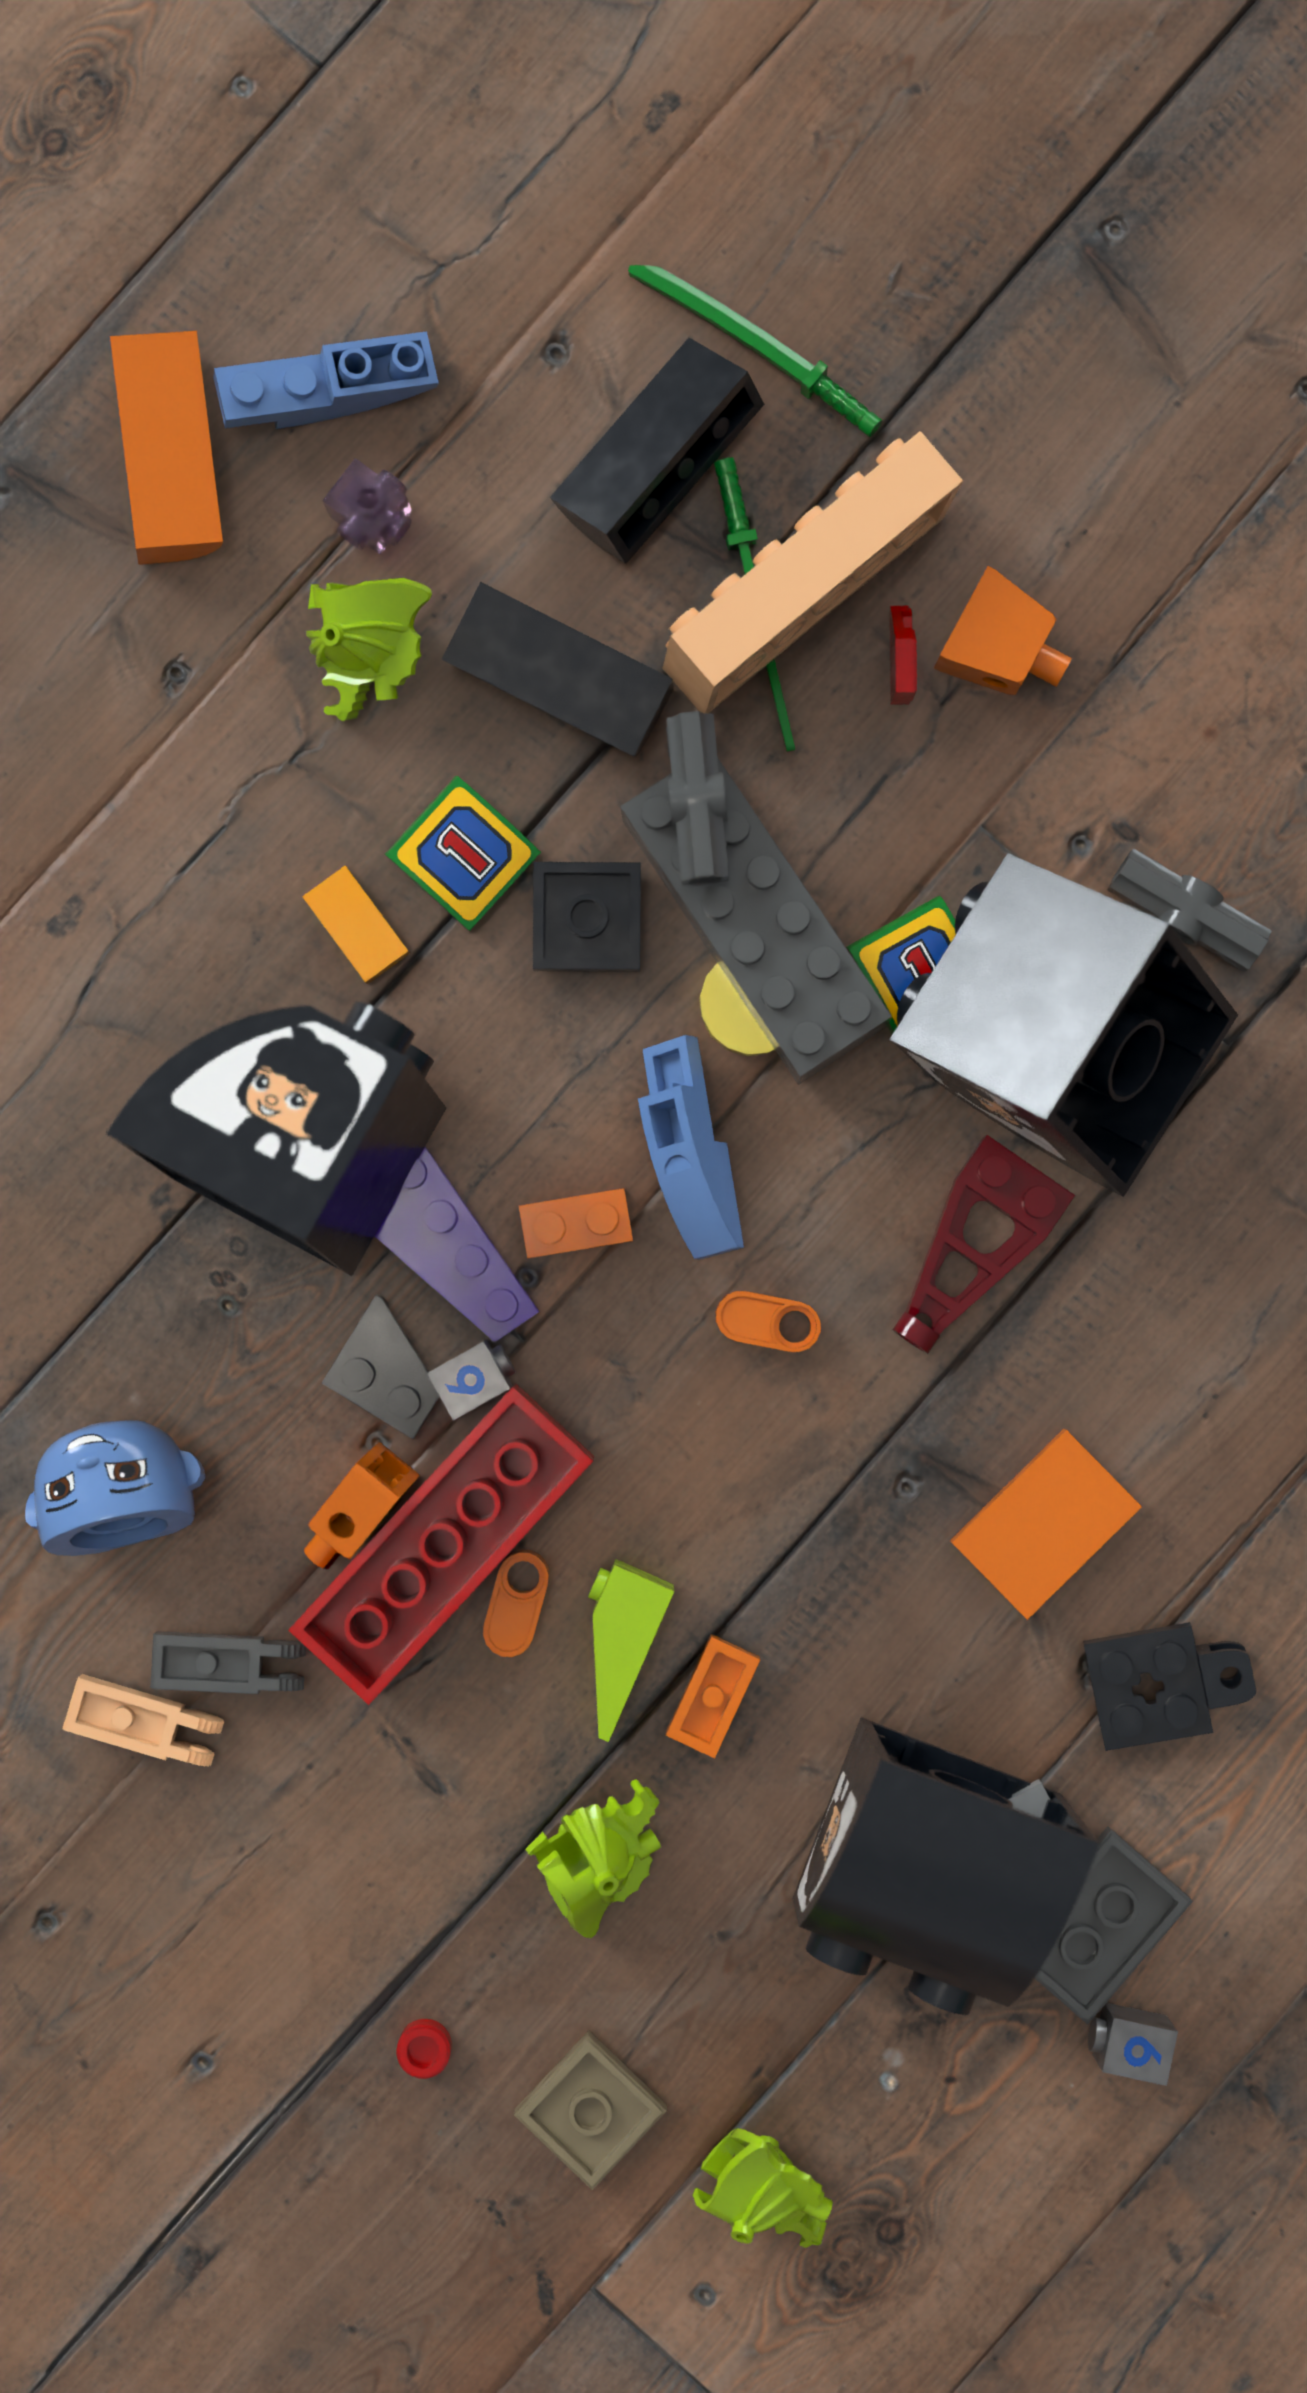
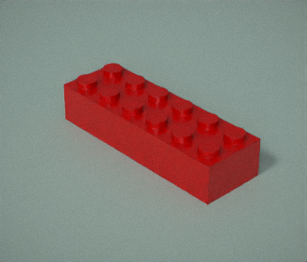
M515 1384L288 1631L362 1700L370 1705L590 1466L595 1456L523 1389Z

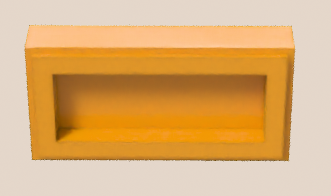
M346 865L302 896L367 985L410 954Z

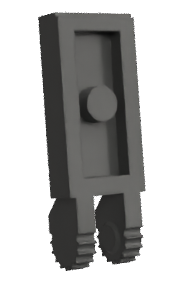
M157 1631L153 1634L150 1688L259 1694L261 1690L302 1691L304 1690L305 1678L302 1675L289 1672L262 1674L263 1656L296 1659L306 1656V1647L300 1641H264L263 1636Z

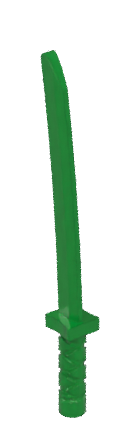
M646 265L629 266L628 273L630 277L708 321L801 385L800 393L808 400L813 393L816 396H820V399L829 406H832L840 415H844L850 423L856 425L868 437H871L880 427L882 419L872 411H869L861 402L858 403L851 394L846 393L837 383H833V380L827 376L828 366L821 360L815 366L758 326L661 267Z
M729 457L715 461L714 467L718 477V485L721 488V498L724 501L723 507L725 516H727L728 530L731 533L727 535L726 544L728 550L738 548L745 575L754 568L749 546L756 544L758 538L756 529L749 530L750 526L748 517L745 515L746 508L744 500H742L741 486L738 483L739 477L737 475L735 459ZM774 659L766 665V670L786 751L790 752L795 750V745Z

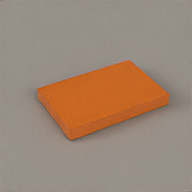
M1063 1429L950 1542L1028 1620L1142 1506L1068 1430Z

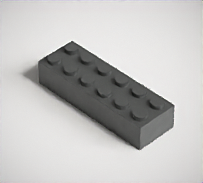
M719 759L718 769L719 772H723L727 809V821L723 823L729 863L728 881L705 886L682 885L677 827H672L668 785V777H672L671 773L620 806L622 821L799 1085L886 1028L892 1016Z

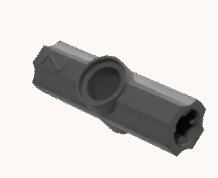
M700 711L680 713L667 718L666 733L672 777H668L672 827H677L682 885H714L722 881H728L729 871L727 842L725 841L723 823L727 821L723 772H719L714 715Z
M1134 848L1120 865L1107 891L1144 913L1169 923L1183 943L1191 946L1198 944L1244 972L1248 971L1260 956L1272 930L1224 903L1223 895L1208 883L1189 875L1179 876Z

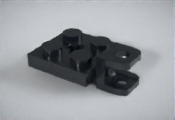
M1190 1622L1083 1641L1105 1751L1213 1733L1209 1709L1244 1703L1252 1699L1257 1692L1250 1657L1246 1653L1245 1647L1235 1641H1219L1195 1645ZM1227 1667L1237 1668L1236 1674L1231 1678H1223L1220 1674ZM1151 1673L1154 1681H1163V1689L1156 1692L1155 1699L1145 1700L1143 1694L1133 1693L1132 1686L1140 1684V1674Z

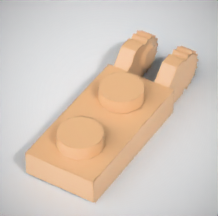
M81 1674L77 1678L62 1729L165 1761L170 1757L198 1766L209 1767V1765H212L215 1752L202 1745L174 1741L179 1725L206 1734H219L222 1731L224 1720L197 1709L184 1708L185 1704Z

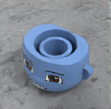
M126 1420L92 1424L64 1435L45 1451L38 1462L34 1479V1492L29 1495L26 1503V1522L38 1530L41 1544L48 1553L64 1556L101 1553L173 1534L191 1525L194 1520L195 1509L192 1490L202 1485L205 1480V1471L201 1462L193 1454L181 1451L172 1437L149 1423Z

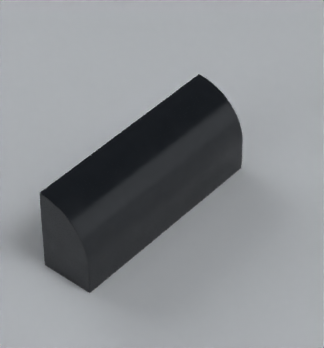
M688 338L551 495V500L584 535L599 547L627 564L765 405L748 371L695 340Z
M480 582L442 657L443 661L633 757H636L645 745L674 689L672 678Z

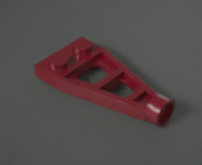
M985 1135L953 1181L906 1312L903 1313L892 1330L904 1340L928 1354L939 1339V1334L1046 1240L1076 1195L990 1136ZM979 1201L987 1202L1012 1219L1014 1223L1012 1236L997 1250L987 1254L980 1253L969 1246L963 1236V1228L970 1209ZM952 1251L963 1256L976 1265L978 1269L976 1277L956 1297H949L937 1289L935 1284L936 1275L947 1254ZM920 1313L928 1315L932 1321L931 1328L915 1318L916 1315Z

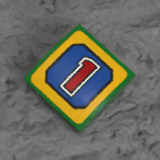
M455 776L384 855L416 885L428 893L465 929L470 931L541 851L459 776Z
M941 896L935 897L846 947L891 1014L892 1018L888 1027L892 1035L898 1027L897 1010L903 993L918 976L933 972L956 935L955 918Z

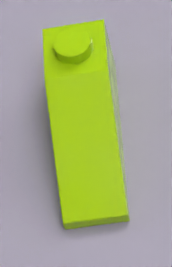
M617 1559L614 1560L610 1571L600 1567L588 1595V1598L596 1601L593 1609L598 1737L609 1742L675 1592L674 1584Z

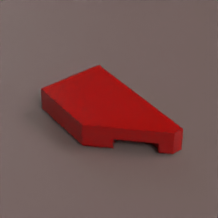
M909 605L890 606L891 705H909L917 692V640L915 630L912 628V609L909 608Z

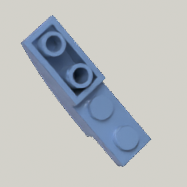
M427 331L322 345L321 353L317 355L214 368L213 375L225 428L275 422L276 429L306 425L389 405L438 386V378Z
M683 1035L642 1049L650 1094L638 1099L643 1129L659 1185L683 1240L694 1259L700 1260L744 1248L728 1146L725 1142L714 1141L698 1037Z

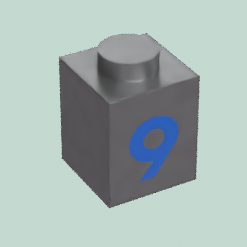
M485 1340L428 1372L427 1375L454 1421L512 1388L513 1385L508 1377L516 1373L502 1346L498 1345L492 1349L488 1340Z
M1106 2003L1102 2007L1100 2019L1093 2018L1088 2035V2049L1093 2052V2057L1104 2073L1167 2086L1178 2031L1167 2015Z

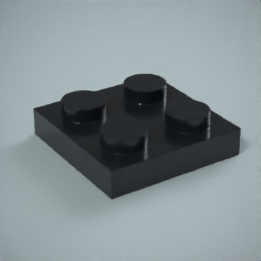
M533 862V971L640 972L641 862Z

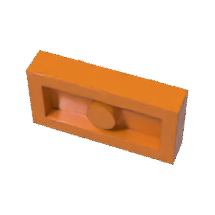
M624 1188L519 1206L527 1259L633 1241Z
M711 1634L665 1731L666 1736L715 1759L757 1669L760 1656Z

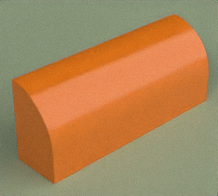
M197 331L110 336L138 565L185 561L213 553L222 546L223 538Z

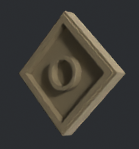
M588 2030L515 2108L514 2116L593 2190L665 2114L667 2104Z

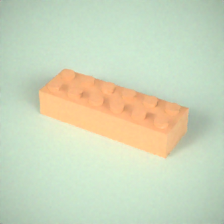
M921 431L906 443L901 438L893 441L877 457L876 462L878 466L864 477L860 472H856L849 477L835 492L838 499L824 510L819 505L810 509L795 524L794 529L797 532L783 544L778 539L770 542L753 559V563L756 565L742 578L736 573L730 575L711 594L714 601L700 612L695 607L689 609L672 624L670 631L673 634L666 644L667 652L662 669L673 679V682L698 711L702 713L711 712L943 520L963 480Z

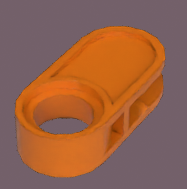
M734 1291L727 1294L719 1302L715 1311L719 1330L727 1338L736 1342L788 1352H802L809 1349L817 1341L821 1332L820 1319L817 1312L811 1306L784 1298L748 1291ZM791 1311L802 1312L810 1322L808 1335L799 1342L787 1341L779 1330L781 1318Z
M521 1549L512 1552L504 1559L497 1574L484 1622L483 1637L490 1650L501 1657H514L522 1654L529 1648L535 1634L549 1582V1568L542 1556L532 1550ZM525 1561L537 1568L539 1582L532 1590L519 1591L510 1584L508 1572L515 1563Z

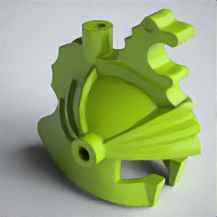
M406 578L364 581L356 585L327 583L326 590L320 588L318 584H311L308 609H322L323 627L319 630L306 631V636L311 640L309 650L311 654L316 656L317 667H324L327 671L326 676L322 679V684L324 686H334L340 693L339 704L324 707L326 715H335L341 721L357 718L359 711L364 709L363 702L367 700L366 693L370 691L369 686L372 682L375 684L376 700L398 699L397 686L404 685L407 678L415 675L416 664L422 657L420 652L422 637L414 629V620L421 607L431 598L432 591L429 587Z
M637 1779L631 1782L635 1795L629 1803L620 1805L613 1796H610L604 1808H600L598 1804H593L586 1808H578L571 1815L561 1817L562 1824L556 1835L547 1839L542 1832L525 1849L530 1856H536L539 1862L537 1867L545 1877L548 1890L562 1914L567 1918L570 1926L586 1938H593L596 1935L600 1920L611 1903L616 1901L624 1902L630 1894L639 1890L642 1881L650 1875L649 1868L653 1861L650 1854L661 1848L657 1837L650 1828L643 1832L644 1826L650 1823V1817L655 1815L659 1799L650 1788L643 1787Z
M740 2128L732 2130L713 2148L702 2162L701 2170L717 2179L713 2195L698 2188L694 2189L692 2197H694L696 2205L701 2210L729 2223L732 2227L731 2237L740 2243L749 2244L752 2242L754 2234L774 2227L777 2234L792 2231L802 2235L799 2243L802 2247L807 2248L811 2245H821L827 2224L825 2221L833 2205V2201L824 2196L825 2193L821 2190L822 2185L817 2183L811 2175L793 2166L791 2160L779 2148V2142L773 2137L766 2135L757 2136Z

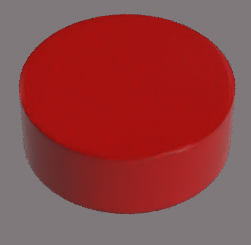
M418 2019L411 2022L402 2031L397 2044L396 2055L399 2065L407 2074L415 2078L428 2079L438 2075L445 2069L450 2059L452 2050L450 2034L441 2023L432 2019Z

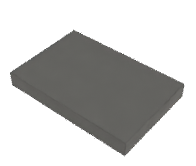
M1109 1826L1097 1838L1100 1844L1075 1906L1050 1955L1035 1977L1040 1984L1087 2025L1193 1902L1186 1893Z

